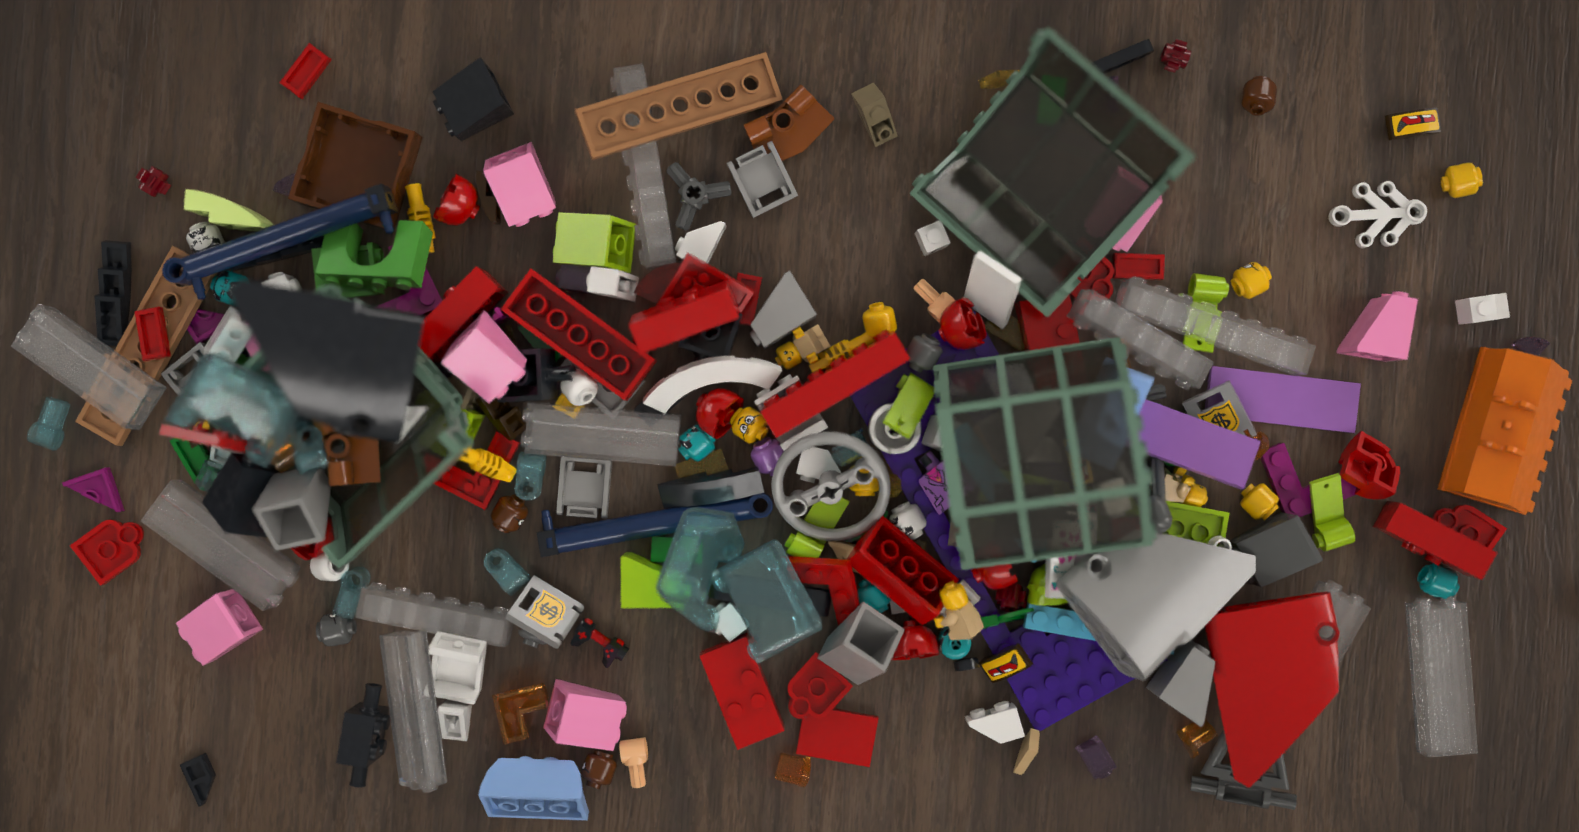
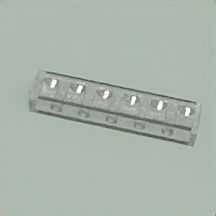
M1081 289L1067 317L1074 320L1073 325L1085 331L1089 329L1095 332L1094 337L1098 340L1120 337L1121 344H1126L1127 355L1131 353L1136 356V362L1147 367L1149 365L1155 367V373L1162 377H1172L1176 380L1175 384L1186 390H1189L1190 387L1200 389L1214 363L1093 290Z
M372 582L370 585L361 588L356 618L434 634L440 631L486 641L489 645L504 648L510 643L513 623L505 619L509 611L507 608L494 607V610L484 608V604L469 602V605L459 603L460 600L457 598L445 597L444 600L436 599L435 594L420 592V595L411 594V590L407 588L396 587L395 590L386 589V585L382 583Z

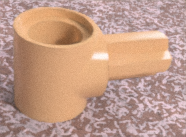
M921 279L914 286V290L929 304L927 307L929 314L940 323L942 312L956 300L947 292L939 294L925 279Z
M646 738L621 740L619 743L621 762L629 767L632 788H641L646 785L643 765L648 760Z

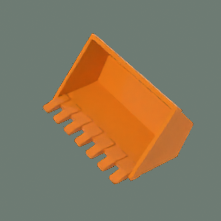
M1480 347L1437 490L1522 515H1526L1527 512L1532 513L1535 502L1531 500L1533 491L1538 493L1541 482L1537 480L1539 471L1545 472L1547 461L1543 459L1545 451L1551 452L1554 441L1549 439L1551 431L1557 432L1560 423L1556 419L1557 411L1564 410L1566 400L1562 398L1564 390H1570L1572 380L1568 377L1569 371L1563 369L1552 359L1507 348Z

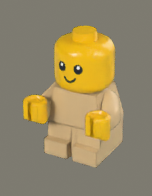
M818 324L805 332L799 326L792 331L793 342L789 341L776 349L777 357H775V360L779 366L783 365L787 370L799 365L803 359L812 365L819 361L817 354L829 348L830 344Z
M1175 466L1171 474L1164 467L1167 501L1180 502L1181 504L1197 507L1207 503L1206 488L1194 483L1195 479L1193 477L1185 475L1186 469Z
M955 582L945 584V587L940 591V596L944 607L947 609L946 618L944 619L943 615H938V617L934 618L936 627L948 626L950 629L948 633L950 640L972 639L984 628L980 614L973 604L968 601L964 585Z

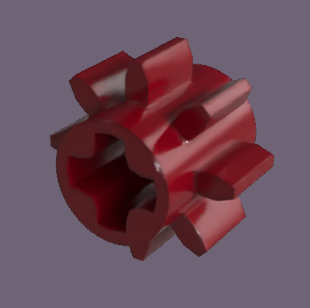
M1175 39L1172 44H1165L1160 56V61L1165 64L1164 70L1175 73L1179 68L1185 69L1191 56V51L1187 50L1186 47L1187 42Z
M151 166L149 170L141 168L135 177L140 181L138 188L153 197H156L158 193L166 195L172 186L167 182L169 175L154 166Z
M1014 583L1009 587L997 589L995 600H997V604L1000 605L1002 611L1011 613L1018 611L1020 607L1026 608L1028 596H1026V591H1023L1021 585Z

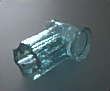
M46 397L38 421L33 423L28 431L27 441L52 451L57 450L64 440L62 427L71 404L60 399Z
M354 567L342 575L341 587L332 611L336 616L349 619L355 618L365 587L369 584L371 578L366 568ZM352 574H355L359 577V585H356L352 582Z

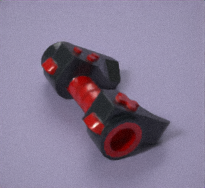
M583 618L575 630L576 634L571 640V646L578 647L591 638L604 647L602 663L605 668H609L614 659L622 661L630 649L624 644V641L616 637L613 639L605 637V635L595 629L596 625L592 620Z

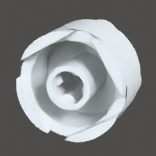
M888 403L877 408L871 415L868 423L869 437L878 449L886 453L900 454L907 452L916 445L920 438V421L909 439L900 433L890 434L889 430L891 428L882 423L893 403Z

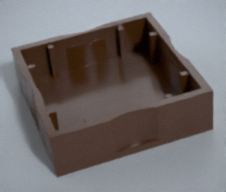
M317 102L307 135L306 150L298 164L288 199L305 206L320 209L366 193L365 189L382 183L391 188L398 209V213L390 215L393 229L395 230L406 194L405 186L409 184L423 137L409 129L383 121L364 119L353 112ZM379 216L361 222L385 230Z

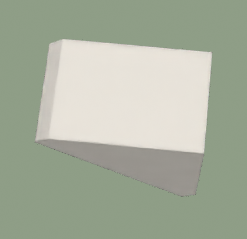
M447 699L439 706L438 716L442 739L467 741L472 704Z

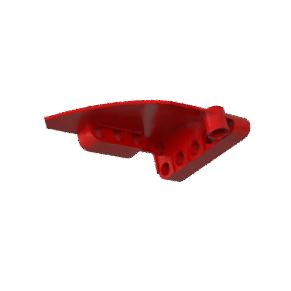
M1318 592L1224 606L1205 625L1211 659L1215 661L1213 678L1234 780L1248 788L1293 744L1339 692L1338 639L1340 632L1330 592ZM1323 626H1330L1333 628V634L1328 638H1323L1319 635V630Z

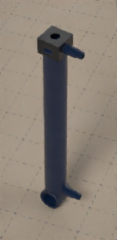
M381 183L365 189L366 193L182 258H170L163 265V276L172 283L185 286L192 285L197 298L203 300L206 298L202 281L204 277L379 216L386 233H393V222L390 215L398 213L392 190ZM183 268V273L179 276V271Z
M764 492L719 503L669 508L562 528H553L549 510H543L541 512L543 530L537 532L541 557H547L570 551L764 518L771 513L773 501ZM763 498L767 501L768 507L765 511L759 512L754 508L753 503L756 499Z

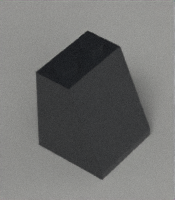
M482 58L475 60L432 91L436 97L433 103L440 115L444 113L448 121L444 123L451 137L456 136L460 141L514 115L494 73Z
M231 452L202 503L224 533L268 538L253 508L273 474L284 471L279 466V462L274 458H263L249 453L238 454Z

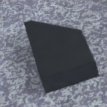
M206 753L180 764L198 807L206 803L216 777Z

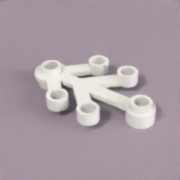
M1385 181L1378 185L1377 193L1381 197L1389 196L1400 207L1390 208L1371 191L1367 183L1362 182L1353 187L1352 193L1354 197L1366 200L1375 209L1351 211L1349 207L1340 205L1333 208L1329 212L1328 217L1330 223L1337 227L1346 225L1350 221L1375 220L1366 232L1356 236L1355 243L1360 248L1371 246L1376 235L1391 219L1401 218L1391 231L1384 232L1380 236L1381 244L1389 247L1398 242V237L1410 224H1419L1426 218L1427 207L1419 200L1413 199L1409 201L1396 189L1393 182ZM1384 185L1389 187V193L1384 192ZM1360 186L1365 190L1363 195L1358 191ZM1411 208L1415 210L1414 217L1410 214ZM1336 213H1339L1341 215L1340 221L1336 220ZM1387 235H1390L1392 237L1391 243L1387 242ZM1362 236L1367 238V244L1362 243Z

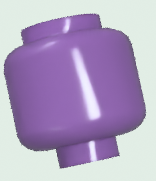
M766 437L753 445L754 449L751 451V458L755 466H758L761 474L773 476L776 463L784 452L780 446L781 443L776 439Z

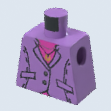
M929 451L919 459L927 469V472L919 479V484L940 515L950 507L943 459L939 461ZM959 461L963 496H965L977 486V483L963 463Z

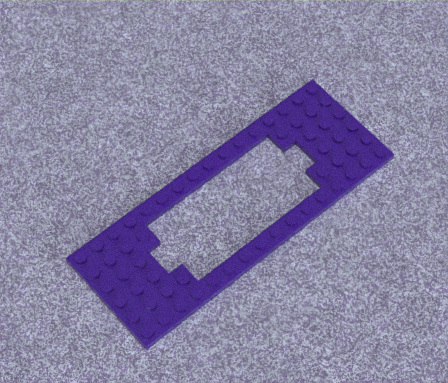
M939 330L931 334V336L941 342L939 345L942 348V354L936 365L999 356L988 334L982 340L985 342L984 344L969 350L956 349L947 341H943ZM907 361L852 393L850 397L867 428L870 417L877 408L888 403H894L899 391L896 385L903 374L908 376L910 373H913L934 387L935 377L933 369H923L922 372H918L908 366L910 362ZM997 365L948 372L951 405L1001 398ZM1005 367L1009 396L1021 395ZM934 393L920 419L921 432L916 445L909 451L900 454L880 451L909 503L917 504L927 521L923 529L944 567L959 579L957 583L964 579L980 596V600L973 605L979 612L980 617L996 614L998 617L1000 614L982 581L976 582L970 571L971 569L962 570L958 548L948 545L950 523L945 514L941 513L939 515L919 484V479L923 475L914 458L932 449L921 442L931 415H937L936 404L941 403V398L935 397ZM995 407L968 411L967 414L973 425H975L980 420L1003 408ZM892 428L889 430V433H890V434H892V433L899 434L898 432H896V431L893 430ZM1059 462L1029 463L1037 477L1068 482ZM1096 539V545L1103 544L1102 540ZM999 623L998 626L980 630L992 654L999 653L1004 647L1019 643L1033 662L1031 667L1007 678V681L1033 728L1039 730V732L1135 679L1121 673L1098 642L1094 640L1054 633L1045 634L1043 631L1026 629L1023 627V624L1010 632L1005 623Z

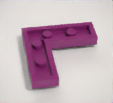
M393 245L388 247L389 252L392 250ZM425 268L421 288H411L408 290L409 293L378 305V307L426 315L432 312L442 302V299L427 268Z
M1279 443L1258 451L1272 489L1279 498L1278 504L1281 512L1298 515L1299 517L1312 513L1310 486H1301L1285 443ZM1341 478L1343 500L1356 495V487Z

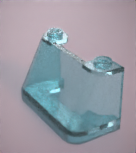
M206 353L198 360L164 420L175 426L188 428L196 422L198 417L247 439L248 442L245 447L246 456L254 463L266 468L289 437L298 415L280 385L220 355Z
M691 507L685 510L680 518L656 585L657 592L663 601L699 629L716 632L720 619L718 610L714 606L706 604L718 563L735 562L740 558L745 545L733 513L700 507Z
M776 539L755 548L711 573L715 589L717 591L721 590L723 593L729 592L752 637L749 639L747 651L750 657L756 660L757 664L821 631V620L782 545Z

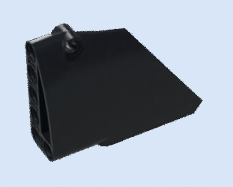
M240 279L227 290L297 415L349 432L358 438L364 437L395 443L400 442L419 350L424 315L246 279ZM356 418H365L368 421V427L365 431L358 432L353 429L352 423Z

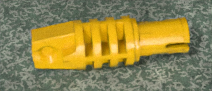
M420 183L406 185L405 189L410 206L407 211L408 220L423 221L433 232L429 253L435 252L433 239L436 237L430 208L424 202L422 185Z
M866 332L850 341L844 339L818 353L817 355L820 360L809 365V368L812 372L819 368L827 370L831 367L829 364L841 355L846 359L853 354V348L863 342L868 346L874 340Z
M470 448L459 459L468 463L474 471L506 482H511L517 471L515 467L507 463L502 457L481 448Z

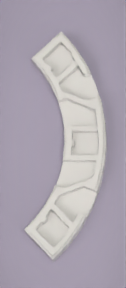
M717 356L701 359L679 367L673 374L659 380L645 395L643 404L666 413L678 399L700 387L720 382H743L769 390L781 374L782 367L769 361L752 357L751 359L735 358V356Z

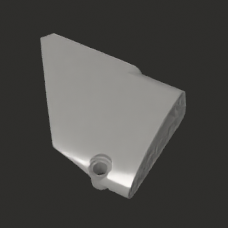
M1133 528L1111 543L1142 539L1141 528ZM1156 533L1157 539L1153 540V545L1077 555L1074 560V566L1056 582V585L1114 666L1126 676L1145 680L1178 645L1186 644L1192 640L1256 573V556L1172 535Z

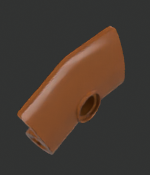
M800 84L778 108L743 125L753 149L763 145L766 153L769 154L771 151L767 143L772 141L783 161L806 150L831 124L834 117ZM781 113H786L789 118L784 126L776 124V117Z
M312 420L326 448L329 486L381 481L378 440L345 435L337 432L329 425ZM337 439H342L346 445L345 450L342 453L336 454L332 450V443Z

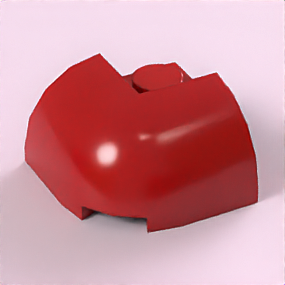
M1360 431L1345 447L1338 462L1342 465L1340 471L1341 478L1356 487L1355 494L1373 500L1386 499L1396 493L1400 477V466L1395 465L1394 459L1388 453L1391 450L1390 448L1363 431Z

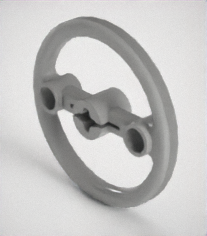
M820 432L800 438L782 453L776 463L772 476V495L779 513L794 529L815 539L841 541L857 537L868 531L883 516L889 502L890 478L883 460L868 444L848 434ZM819 445H839L852 449L863 456V458H859L853 468L841 474L833 470L825 471L821 475L818 485L806 491L794 490L790 496L784 495L783 478L790 462L806 449ZM859 469H867L869 473H861ZM873 478L878 479V500L872 511L858 523L844 528L828 529L812 525L800 518V516L806 513L809 506L820 501L826 504H835L842 498L844 489L857 483L866 485L872 482ZM794 501L802 502L803 505H796Z

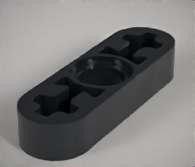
M1147 39L1096 60L1092 64L1103 74H1106L1148 56L1154 52L1150 39ZM1082 68L1086 79H1088L1091 74Z

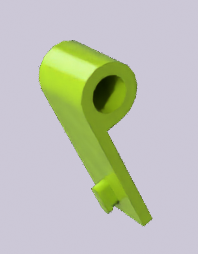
M1192 274L1188 285L1182 349L1213 352L1218 303L1223 298H1226L1229 292V283H1226L1224 277Z
M910 373L908 376L903 374L896 385L899 388L898 396L882 422L908 439L912 436L935 393V388L913 373Z
M1336 473L1310 481L1315 533L1312 534V539L1315 546L1325 552L1354 543V530L1349 521L1344 517L1340 474Z
M842 497L835 504H826L822 501L815 503L804 520L818 527L834 529L850 501ZM797 531L796 534L791 533L784 546L788 548L786 553L791 556L819 558L826 541L809 537Z

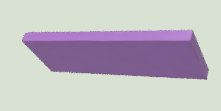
M1210 366L1207 390L1230 380L1250 421L1355 433L1360 383ZM1220 392L1206 398L1205 409L1224 401Z
M1145 399L1139 412L1143 421V430L1139 431L1140 441L1146 442L1149 456L1235 488L1244 489L1261 441ZM1128 437L1125 447L1131 448L1130 437Z

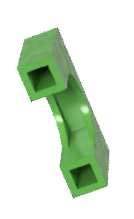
M399 220L392 250L385 259L371 266H361L358 264V251L363 234V229L358 224L324 236L315 274L326 285L333 284L336 287L350 285L355 288L373 286L378 289L397 287L402 290L421 288L433 232L423 221Z

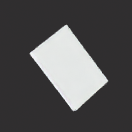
M979 251L973 260L964 298L969 299L975 305L971 307L972 309L1003 329L1008 324L1022 278L982 251Z

